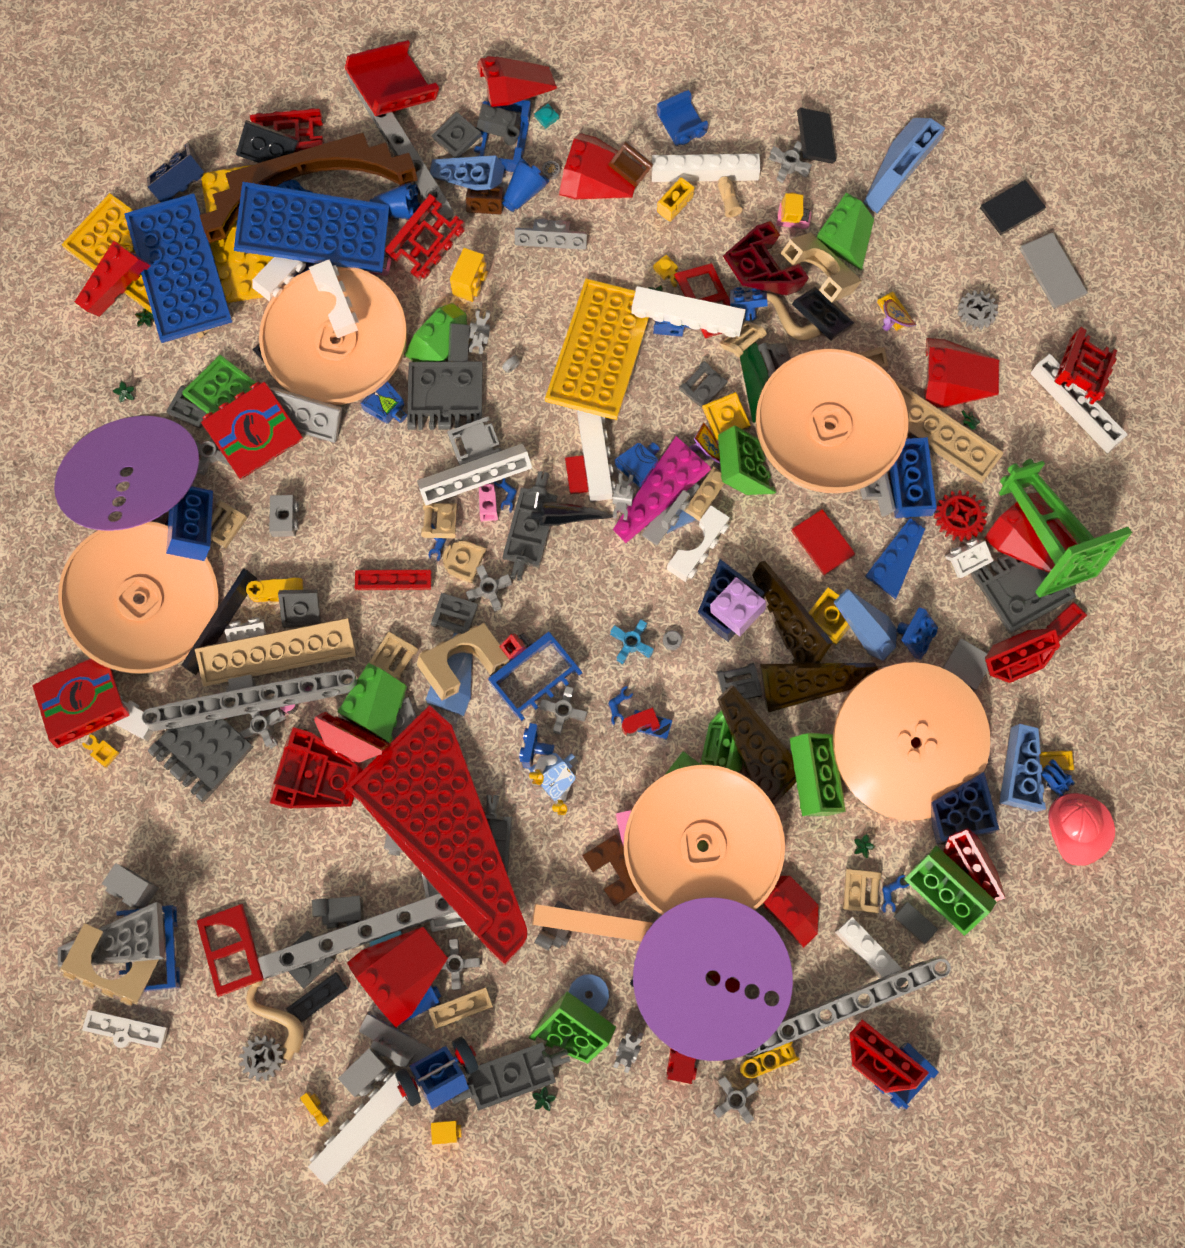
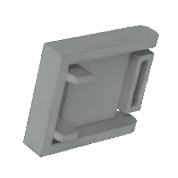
M489 416L447 431L459 466L502 451L501 448L493 450L494 446L499 445V441L492 423L484 426L483 422L489 421ZM461 437L467 453L461 457L454 439Z

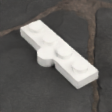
M88 1010L82 1030L113 1037L115 1046L119 1048H125L131 1042L163 1048L168 1028Z

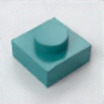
M549 104L534 113L535 118L545 129L559 120V115Z

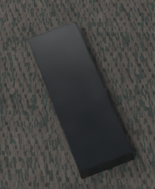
M335 972L288 1006L286 1010L297 1017L302 1023L348 990L338 973Z

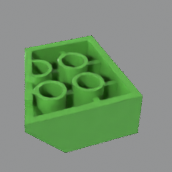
M845 193L818 233L817 238L836 256L862 270L874 218L862 201Z
M368 663L358 678L356 686L349 692L337 712L351 723L391 744L393 738L391 734L393 727H396L397 713L402 706L407 686L384 670Z

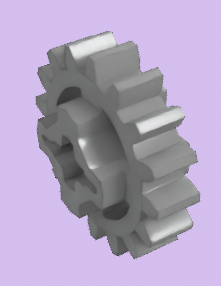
M974 290L972 295L967 293L965 298L962 297L957 308L959 309L957 315L962 316L961 322H967L966 327L972 325V330H975L976 326H978L982 330L984 325L988 328L991 323H994L995 317L998 315V311H996L998 305L993 304L996 300L995 298L989 299V293L985 296L983 291L977 294L976 290Z
M255 1036V1042L248 1040L249 1046L242 1047L245 1053L239 1055L240 1058L244 1059L243 1062L239 1063V1066H245L242 1072H249V1079L256 1076V1081H261L262 1076L265 1081L269 1080V1075L276 1077L275 1070H282L279 1063L285 1062L284 1059L280 1058V1055H283L285 1052L278 1050L281 1044L275 1045V1038H271L268 1041V1036H263L262 1040L259 1036ZM265 1044L261 1050L254 1049L257 1045ZM272 1051H274L275 1060L272 1059ZM265 1054L264 1059H266V1061L260 1062V1058H258V1056ZM249 1057L252 1059V1066H250ZM265 1066H266V1067L270 1068V1069H269L268 1071H266V1072H263V1073H260V1072H259V1071H261L262 1067H265Z

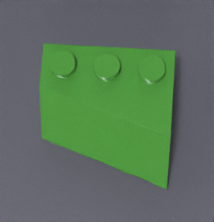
M735 425L718 435L722 482L745 495L775 494V487H770L768 480L771 478L770 471H767L763 465L766 459L759 439Z
M567 991L547 1010L529 1036V1039L535 1041L539 1037L547 1041L545 1046L550 1048L559 1046L564 1050L567 1049V1055L588 1064L609 1045L616 1026Z

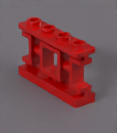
M310 108L308 110L275 111L273 113L250 115L251 122L262 126L274 125V130L276 131L295 128V136L298 138L295 152L324 144L323 137L315 136L314 126H323V117L320 109ZM309 122V128L300 129V123ZM310 135V141L301 142V136Z
M429 194L385 248V253L396 262L404 256L415 266L410 273L419 281L422 278L426 279L431 272L430 268L441 261L443 252L450 250L454 244L452 241L457 236L460 237L465 231V223L459 217L455 216L449 222L438 213L443 206L431 194ZM430 211L437 218L433 226L424 220ZM443 224L452 230L446 238L438 232ZM425 228L438 237L428 250L415 241ZM407 240L415 246L410 254L401 248ZM420 252L429 258L423 266L415 260Z
M1080 326L1069 339L1054 382L1061 385L1065 381L1067 387L1072 383L1086 391L1085 398L1088 399L1090 397L1089 403L1093 405L1097 400L1100 401L1106 393L1104 389L1110 381L1108 377L1113 372L1112 366L1117 360V350L1113 349L1109 352L1107 346L1103 350L1099 349L1089 342L1091 336H1085L1087 330ZM1082 362L1085 363V364L1088 365L1089 367L1093 368L1094 371L1090 370L1089 368H1087L1086 366H1084V365L1081 364V363H1082Z

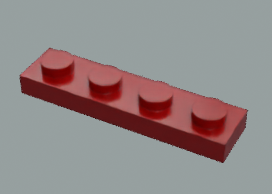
M355 570L354 589L356 591L431 590L432 571Z

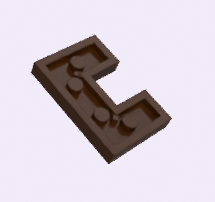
M616 834L582 855L593 873L610 862L619 876V880L604 889L614 907L638 892L631 881L626 867L624 846Z

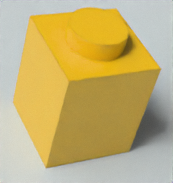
M794 192L785 193L781 202V222L799 223L803 216V195Z
M457 1120L432 1122V1145L457 1143L458 1138H462V1127L458 1125Z

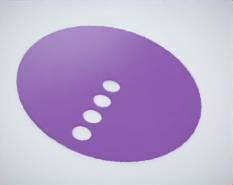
M134 416L107 423L79 440L62 460L56 473L54 484L57 503L68 518L90 529L114 531L140 526L169 511L188 492L196 478L199 467L198 447L191 434L185 428L165 418ZM123 468H133V473L130 476L122 477L120 475ZM124 481L130 483L127 490L123 492L116 490L119 483ZM119 496L126 498V502L122 506H113L112 502L115 498ZM115 511L122 513V517L118 521H109L108 518L111 513Z
M699 898L673 907L652 924L643 937L636 954L633 969V986L641 1015L649 1028L662 1042L675 1051L691 1058L706 1061H723L741 1057L752 1052L775 1033L782 1023L790 1004L793 974L791 961L784 942L774 927L762 915L750 907L733 900ZM714 970L720 974L721 979L718 985L710 986L706 982L705 977L709 971ZM730 977H735L740 982V988L735 993H731L725 988V982ZM755 984L758 986L760 994L756 999L752 1000L746 997L745 988L747 985ZM775 991L779 995L777 1005L769 1006L765 1003L764 996L766 992Z

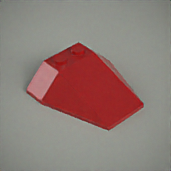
M493 56L480 58L477 63L480 77H485L487 82L488 100L491 107L510 105L557 89L549 66Z
M578 133L573 140L564 167L559 195L576 200L632 198L636 187L608 165L618 150L597 137Z
M926 338L925 356H928V368L924 400L936 408H945L999 394L998 359L946 339Z
M1038 492L1027 494L1041 515L1053 512ZM1018 502L999 516L984 538L997 551L1050 573L1055 566ZM1056 518L1046 522L1065 551L1069 547L1077 545L1076 540L1059 519Z
M293 727L283 748L272 784L269 803L287 809L351 807L354 796L346 790V786L362 772V768L343 754L336 753L331 748L325 746L324 741L315 734Z
M420 927L365 948L346 963L380 1011L397 1028L414 1013L447 962L448 957L426 929Z

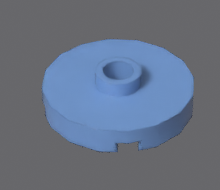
M592 974L578 977L571 984L569 990L570 994L597 1013L606 1007L609 999V990L606 983L600 977ZM591 991L593 993L592 998L587 999L585 993Z

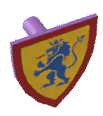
M893 299L884 302L883 308L886 318L883 321L884 325L882 328L885 331H888L895 323L906 327L917 325Z
M703 422L694 437L696 443L689 448L693 452L700 450L707 460L711 458L720 463L718 443Z

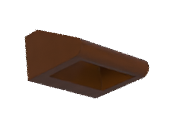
M625 142L608 165L634 187H637L654 164L629 143ZM626 150L636 160L643 164L646 167V169L644 170L640 165L633 161L623 151Z

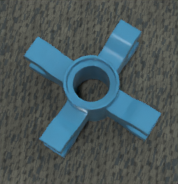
M640 620L635 630L627 633L617 626H613L610 635L623 642V648L616 657V661L624 664L630 652L636 651L642 653L647 658L651 657L654 649L640 642V636L647 627L645 621ZM633 638L637 643L631 646L626 641Z

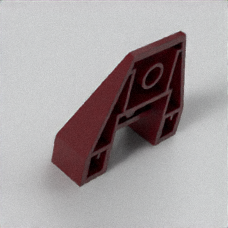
M771 221L757 225L729 249L723 257L742 286L787 296L801 291L809 277L800 264L783 270L779 268L768 251L780 236Z

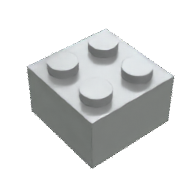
M117 863L114 864L102 882V885L107 887L106 892L115 897H123L122 902L137 909L139 906L146 907L159 889V887L129 868Z
M369 1048L338 1079L354 1097H363L373 1090L372 1084L375 1081H382L389 1074L387 1070L390 1068V1065L374 1049Z

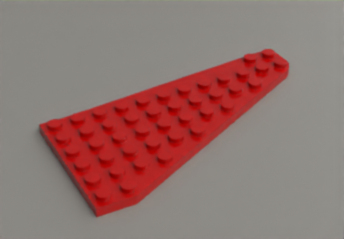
M429 705L391 742V748L378 755L346 786V790L365 807L487 949L506 965L525 945L528 935L527 926L453 727Z

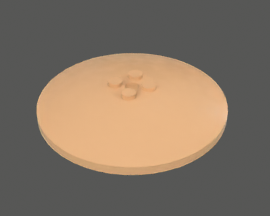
M336 266L340 274L337 276V279L343 282L346 289L343 294L345 297L349 296L353 306L350 307L351 313H356L359 323H356L358 331L342 336L338 344H332V339L337 336L328 314L336 305V297L330 292L318 291L312 274L308 270L295 276L288 285H283L281 287V294L277 298L273 296L265 309L259 332L260 350L264 363L275 381L288 392L332 405H342L363 399L374 393L390 379L403 358L407 342V324L401 304L393 291L375 275L359 268Z
M820 349L809 351L790 359L771 375L758 401L756 429L759 442L768 460L787 479L804 488L818 492L845 493L874 483L895 464L907 438L908 412L899 387L891 376L875 362L850 351ZM825 423H833L835 428L828 430L825 427Z
M150 521L129 529L114 531L98 530L79 544L64 566L59 583L58 601L65 629L83 653L107 668L125 673L144 674L162 671L185 660L218 608V585L207 557L204 562L166 554L168 526ZM141 594L145 601L142 604H136L133 601V597Z
M902 662L885 666L872 672L850 691L836 717L833 732V751L836 765L843 781L862 803L888 817L902 820H921L931 818V802L984 772L990 753V729L981 702L962 679L946 669L935 665L919 662ZM914 737H919L921 741L917 748L911 746V740Z
M688 766L674 770L656 780L643 792L635 803L629 815L624 833V857L631 881L645 902L661 915L681 903L699 898L729 899L756 910L774 889L784 862L785 838L779 815L768 796L747 777L736 771L719 766ZM700 840H705L708 843V849L704 852L699 851L697 848Z

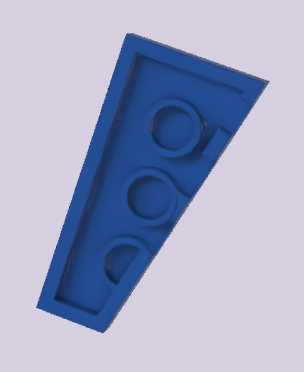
M910 518L865 576L894 599L899 594L925 528Z

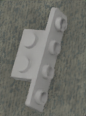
M534 219L533 229L515 228V245L586 249L587 233L570 231V221Z
M887 473L874 483L860 489L863 500H878L881 516H887L895 511V503Z
M695 483L687 491L683 490L675 502L650 522L642 536L653 544L658 545L671 526L676 525L681 512L686 511L689 507L690 500L699 489V485Z
M371 1014L366 1015L359 1029L360 1033L374 1040L370 1047L378 1055L392 1059L393 1063L398 1066L407 1067L410 1062L416 1063L435 1052L434 1049Z

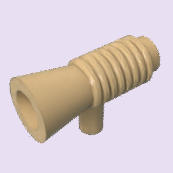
M726 176L721 177L718 180V188L724 202L725 216L728 218L738 216L742 213V208L736 199L732 181Z

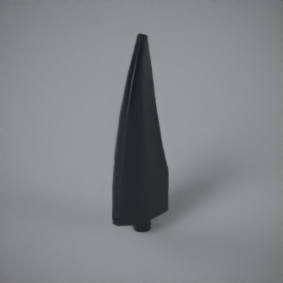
M539 501L538 511H532L531 518L539 519L540 526H559L572 522L613 518V514L575 504Z

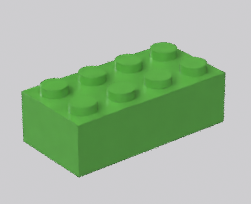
M806 733L790 738L802 816H830L846 812L840 774L834 757L833 734Z
M935 846L904 878L907 883L964 936L982 921L997 903L938 846Z

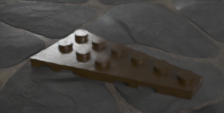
M766 561L759 562L752 576L757 587L765 592V598L769 604L767 608L769 613H773L776 619L774 623L786 649L790 650L794 657L792 660L793 664L820 663L833 644V641Z
M876 663L760 664L766 709L769 713L851 690L866 676L878 670Z
M731 685L717 698L749 779L763 790L774 805L797 782L793 756L739 691Z

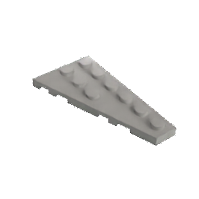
M155 902L99 928V930L103 931V936L92 956L91 964L94 966L165 959L162 905ZM75 940L57 948L59 967L62 966Z

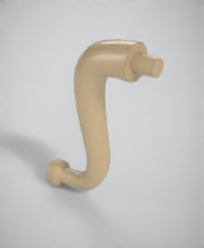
M767 292V300L774 305L782 326L792 338L803 341L820 335V330L812 323L804 327L798 326L789 315L782 300L777 295Z
M263 981L250 985L246 995V1002L250 1010L261 1017L278 1022L288 1029V1038L284 1044L287 1050L283 1058L291 1061L294 1052L299 1053L303 1043L304 1028L297 1017L286 1011L257 1003L255 993Z

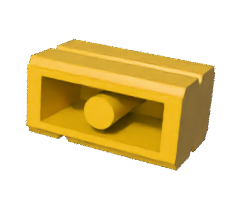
M680 177L658 201L657 212L671 222L687 205V202L694 197L693 185Z

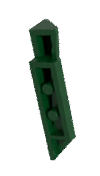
M756 341L744 350L740 356L753 423L756 422V411L761 392L769 379L767 368L758 350Z

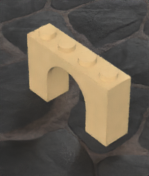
M812 232L790 239L781 252L792 265L808 262L819 267L828 277L819 291L831 302L851 295L862 282Z
M483 623L479 626L471 627L463 634L455 635L447 642H440L430 650L422 651L418 656L417 666L440 699L444 700L458 693L460 681L447 662L452 655L457 653L474 655L480 660L490 676L509 662V658Z
M84 923L60 968L61 972H63L62 976L72 981L75 978L82 980V985L93 989L94 986L102 989L101 993L112 998L113 995L121 998L120 1001L129 1006H132L133 1003L137 1005L160 959L136 961L125 976L115 980L104 979L95 973L91 964L92 956L103 936V931Z

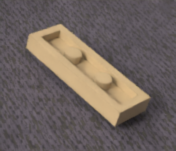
M713 466L690 501L689 507L684 511L699 521L725 484L722 482V474L719 469Z
M485 987L429 1009L435 1029L490 1009L493 1007V1004Z

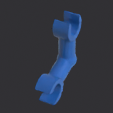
M505 478L502 479L503 482L501 484L494 481V485L497 488H503L508 492L506 500L501 503V510L504 509L505 505H510L509 512L511 513L513 511L512 503L517 490L509 485Z
M434 538L437 542L434 549H431L428 555L431 559L432 555L437 553V561H440L442 557L440 552L446 539Z
M628 686L623 687L620 694L608 702L612 713L611 723L613 726L615 725V717H619L621 723L624 720L623 716L619 713L617 705L623 700L631 699L633 693L629 696L623 694Z
M901 875L896 878V881L883 886L884 903L881 907L883 913L886 912L885 907L887 904L891 905L892 912H895L896 906L892 902L891 892L898 888L903 889L909 886V884L904 886L900 884V879L905 877V875Z

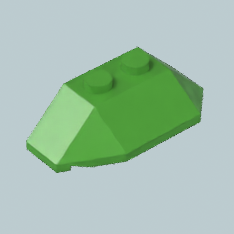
M454 303L439 307L414 334L405 352V356L412 362H444L449 352L450 324L467 325L466 313Z
M721 710L709 723L701 762L703 765L719 766L739 772L742 769L743 762Z

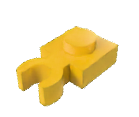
M665 255L653 265V269L664 281L669 278L671 285L677 287L674 274L678 273L676 272L678 266Z
M90 734L89 737L93 739V743L87 745L83 742L82 745L88 750H94L90 756L107 768L119 752L104 740L99 744L98 738Z
M307 1092L300 1097L320 1127L329 1122L319 1106L321 1101L315 1093L311 1095L310 1092Z

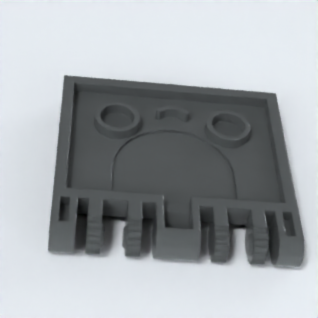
M409 362L408 430H416V416H418V430H423V416H430V430L435 429V416H438V430H452V416H455V428L461 426L460 416H467L466 424L472 422V416H474V421L482 419L483 363Z
M1006 554L997 558V561L993 560L990 563L992 569L997 574L993 577L986 566L981 567V571L978 569L971 573L973 580L980 587L1009 634L1076 597L1072 589L1068 587L1039 598L1035 591L1049 573Z
M196 709L190 710L188 715L194 714ZM219 719L179 728H169L158 741L150 746L148 753L156 757L158 762H162L172 753L173 756L167 760L164 768L170 769V773L179 782L183 781L182 784L185 787L191 785L198 777L200 781L193 786L190 792L196 795L199 801L205 802L254 746L226 720Z

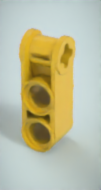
M288 578L252 581L246 586V592L254 602H279V590H303V579Z
M793 1041L744 1060L740 1065L741 1074L745 1078H755L800 1060L793 1049ZM767 1055H771L774 1059L771 1067L766 1066L764 1063V1058ZM748 1063H752L755 1066V1072L752 1075H749L745 1070Z

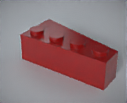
M113 241L74 302L85 311L100 317L115 302V298L120 293L123 294L127 290L126 287L132 281H136L140 277L139 274L144 269L147 270L151 265L127 247Z
M671 1048L666 1079L692 1084V1080L696 1079L697 1068L695 1067L696 1059L683 1055Z

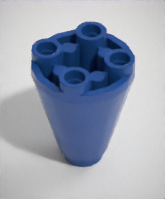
M520 159L502 204L511 212H514L515 209L518 210L544 189L549 180L545 176L539 175L541 171L534 165L529 167L525 160Z
M411 183L398 186L369 200V202L389 205V217L407 220L411 218L421 205L417 198L418 187L416 184L412 185Z

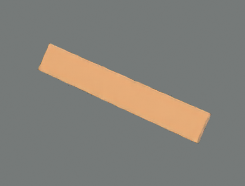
M538 904L534 906L532 925L634 941H642L646 932L653 924L652 922Z

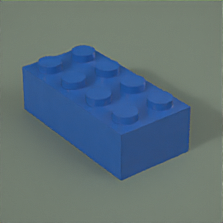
M928 437L906 439L900 456L889 470L892 496L895 503V518L933 516L937 507Z
M191 486L184 497L169 510L166 554L205 562L211 546L212 490Z

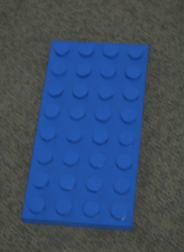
M242 182L234 251L318 264L330 260L332 266L359 268L364 271L382 273L389 205Z
M189 194L124 213L135 254L151 265L147 270L144 269L141 275L161 343L232 323L210 243L202 226L201 213L195 194Z

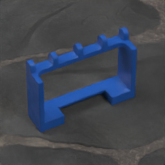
M488 100V102L484 101L482 104L490 105V102ZM522 100L510 105L496 106L508 111L521 112V125L513 160L498 158L505 167L504 171L514 172L520 159H523L531 114V101ZM480 131L483 138L481 147H474V152L484 156L488 133Z
M547 632L489 677L488 681L516 717L523 721L525 718L521 713L531 705L537 710L539 707L535 701L544 694L552 698L554 695L550 690L561 681L567 686L569 683L565 678L573 672L580 676L582 671L552 634ZM552 644L570 668L517 709L499 687V684L529 658Z
M162 906L165 921L167 984L146 986L144 992L180 988V967H176L174 927H178L176 906ZM140 909L117 911L116 913L117 916L125 917ZM126 962V970H120L119 975H126L132 968V962Z

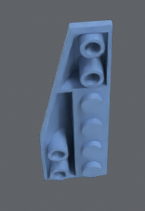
M913 118L892 142L863 204L878 214L939 143L945 128L932 118Z

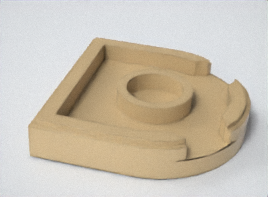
M464 540L449 545L443 553L444 567L453 577L473 583L477 574L476 568L480 566L487 549Z

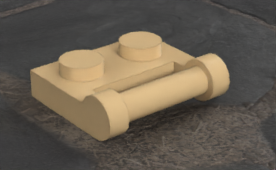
M745 321L742 324L739 337L727 336L720 342V345L723 349L740 357L744 350L759 338L766 336L767 333L762 326Z
M219 500L216 504V509L212 513V526L223 511H226L213 532H211V540L227 548L247 517Z
M423 503L425 513L421 536L424 538H456L457 503H432L429 505ZM432 512H437L436 529L431 528Z
M388 632L369 663L400 680V675L412 656L416 655L418 649ZM402 648L406 649L405 655L394 672L389 670Z
M846 869L843 910L879 914L878 892L882 873ZM866 878L871 879L870 906L865 905Z

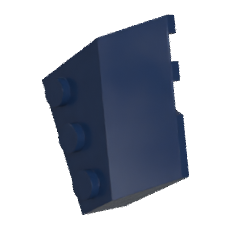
M189 142L184 145L186 149L183 152H176L172 155L169 164L163 163L147 177V187L160 203L174 199L177 192L185 191L189 187V183L193 180L196 182L203 177V163Z
M719 559L698 614L715 633L729 642L736 633L711 613L710 604L736 577L764 600L765 592Z
M984 772L931 802V822L937 845L947 843L950 835L967 828L977 836L993 834L1000 830Z

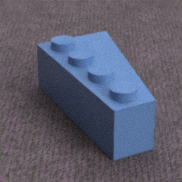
M1023 724L1011 727L1000 804L1035 812L1046 810L1045 802H1043L1044 784H1042L1041 780L1042 765H1040L1039 758L1041 752L1038 728Z

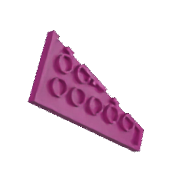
M676 436L632 500V506L627 507V520H623V513L613 528L614 532L627 543L675 502L683 490L687 491L711 470L709 465Z

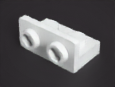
M977 538L967 541L966 545L951 549L950 553L945 555L947 560H951L958 578H962L993 562L986 542Z
M259 617L248 619V622L245 623L240 621L230 622L229 626L225 628L227 642L266 634L265 619L260 620Z

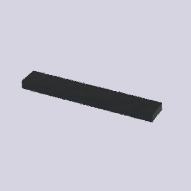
M242 569L181 666L192 674L197 675L199 671L195 648L214 645L218 642L225 628L248 595L246 586L248 583L257 580L248 570Z

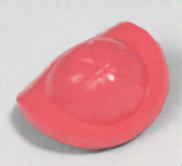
M1069 793L1054 800L1049 808L1048 820L1051 834L1060 855L1066 862L1077 866L1089 865L1104 856L1111 848L1115 838L1114 821L1106 806L1097 799L1085 794Z

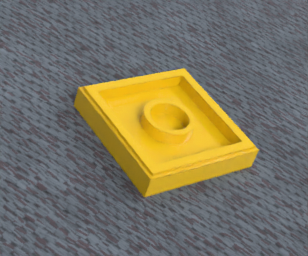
M737 392L702 406L716 441L720 433L734 425L742 430L751 426Z

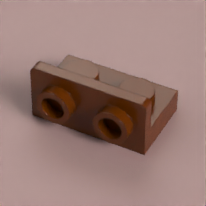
M494 187L488 190L467 188L466 212L501 215L504 187Z

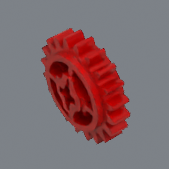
M961 490L958 491L957 495L951 491L950 496L945 494L943 500L938 501L934 519H938L935 526L941 525L939 532L946 531L945 537L951 534L953 541L956 537H959L960 542H962L964 536L970 541L972 535L977 537L978 532H982L983 526L987 523L985 518L988 513L984 512L986 506H980L982 500L975 501V494L969 497V491L965 495H962ZM950 506H952V507H953L952 513H950V515L946 516V510H947V508H949ZM975 516V523L969 526V519Z

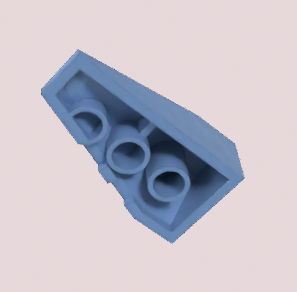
M496 155L432 159L430 174L433 178L473 190H488L502 183L505 167Z
M846 589L834 601V604L869 655L883 661L896 648L897 629L889 616L849 589Z
M457 653L452 655L447 662L460 681L459 692L441 700L433 687L430 686L426 701L432 706L464 716L471 699L472 654Z

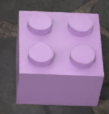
M736 577L710 604V609L715 617L740 637L766 610V601Z

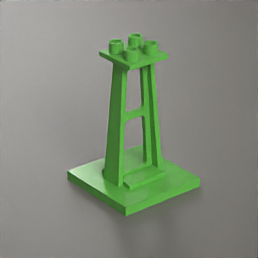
M1028 459L1022 464V468L1015 463L1007 469L1011 475H1006L1000 480L1003 487L999 491V495L1002 496L1012 492L1055 564L1035 591L1038 597L1041 598L1097 577L1133 532L1129 527H1125L1094 538L1038 475L1045 464L1044 461L1034 463L1032 459ZM1032 485L1053 512L1041 515L1023 488ZM1059 519L1078 544L1069 547L1065 551L1047 525V521Z

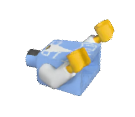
M557 753L539 757L537 763L529 768V777L534 779L532 784L541 785L554 802H557L553 804L552 810L557 812L558 815H565L567 813V805L564 803L566 802L568 791L576 779L570 769L578 763V760L572 753L564 760Z

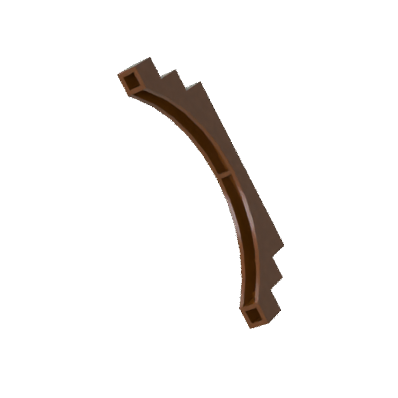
M362 132L225 173L230 189L214 193L213 198L217 210L200 215L204 232L209 243L227 238L238 219L242 182L275 187L301 175L319 171L353 170L379 175L401 186L418 180L409 153L391 157L386 142L369 147Z

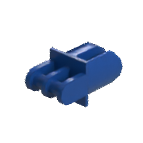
M1052 759L1048 762L1049 765L1043 768L1044 771H1042L1041 775L1048 782L1047 787H1050L1060 797L1064 795L1065 791L1068 792L1070 785L1073 786L1075 782L1072 780V776L1066 774L1058 763Z

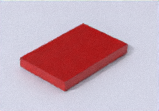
M823 509L791 530L824 576L855 556V552Z

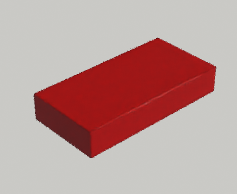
M584 456L566 457L565 463L570 495L589 492Z
M1073 602L1046 629L1055 628L1060 641L1087 614Z

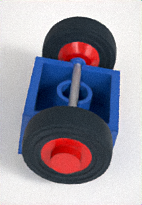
M462 1036L452 1041L455 1050L454 1057L447 1046H444L410 1065L413 1077L409 1075L405 1068L395 1073L399 1084L397 1089L402 1098L405 1097L411 1107L421 1102L418 1087L431 1109L469 1089L465 1076L458 1065L460 1063L466 1072L471 1074L478 1070V1064L473 1047L468 1045Z

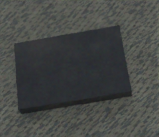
M800 107L797 110L803 158L833 164L836 161L830 114Z
M245 120L236 155L257 163L265 162L294 153L298 138Z
M1026 180L987 201L980 207L1000 236L1044 211L1046 208Z
M816 287L801 295L792 303L800 313L831 341L854 324L847 315Z

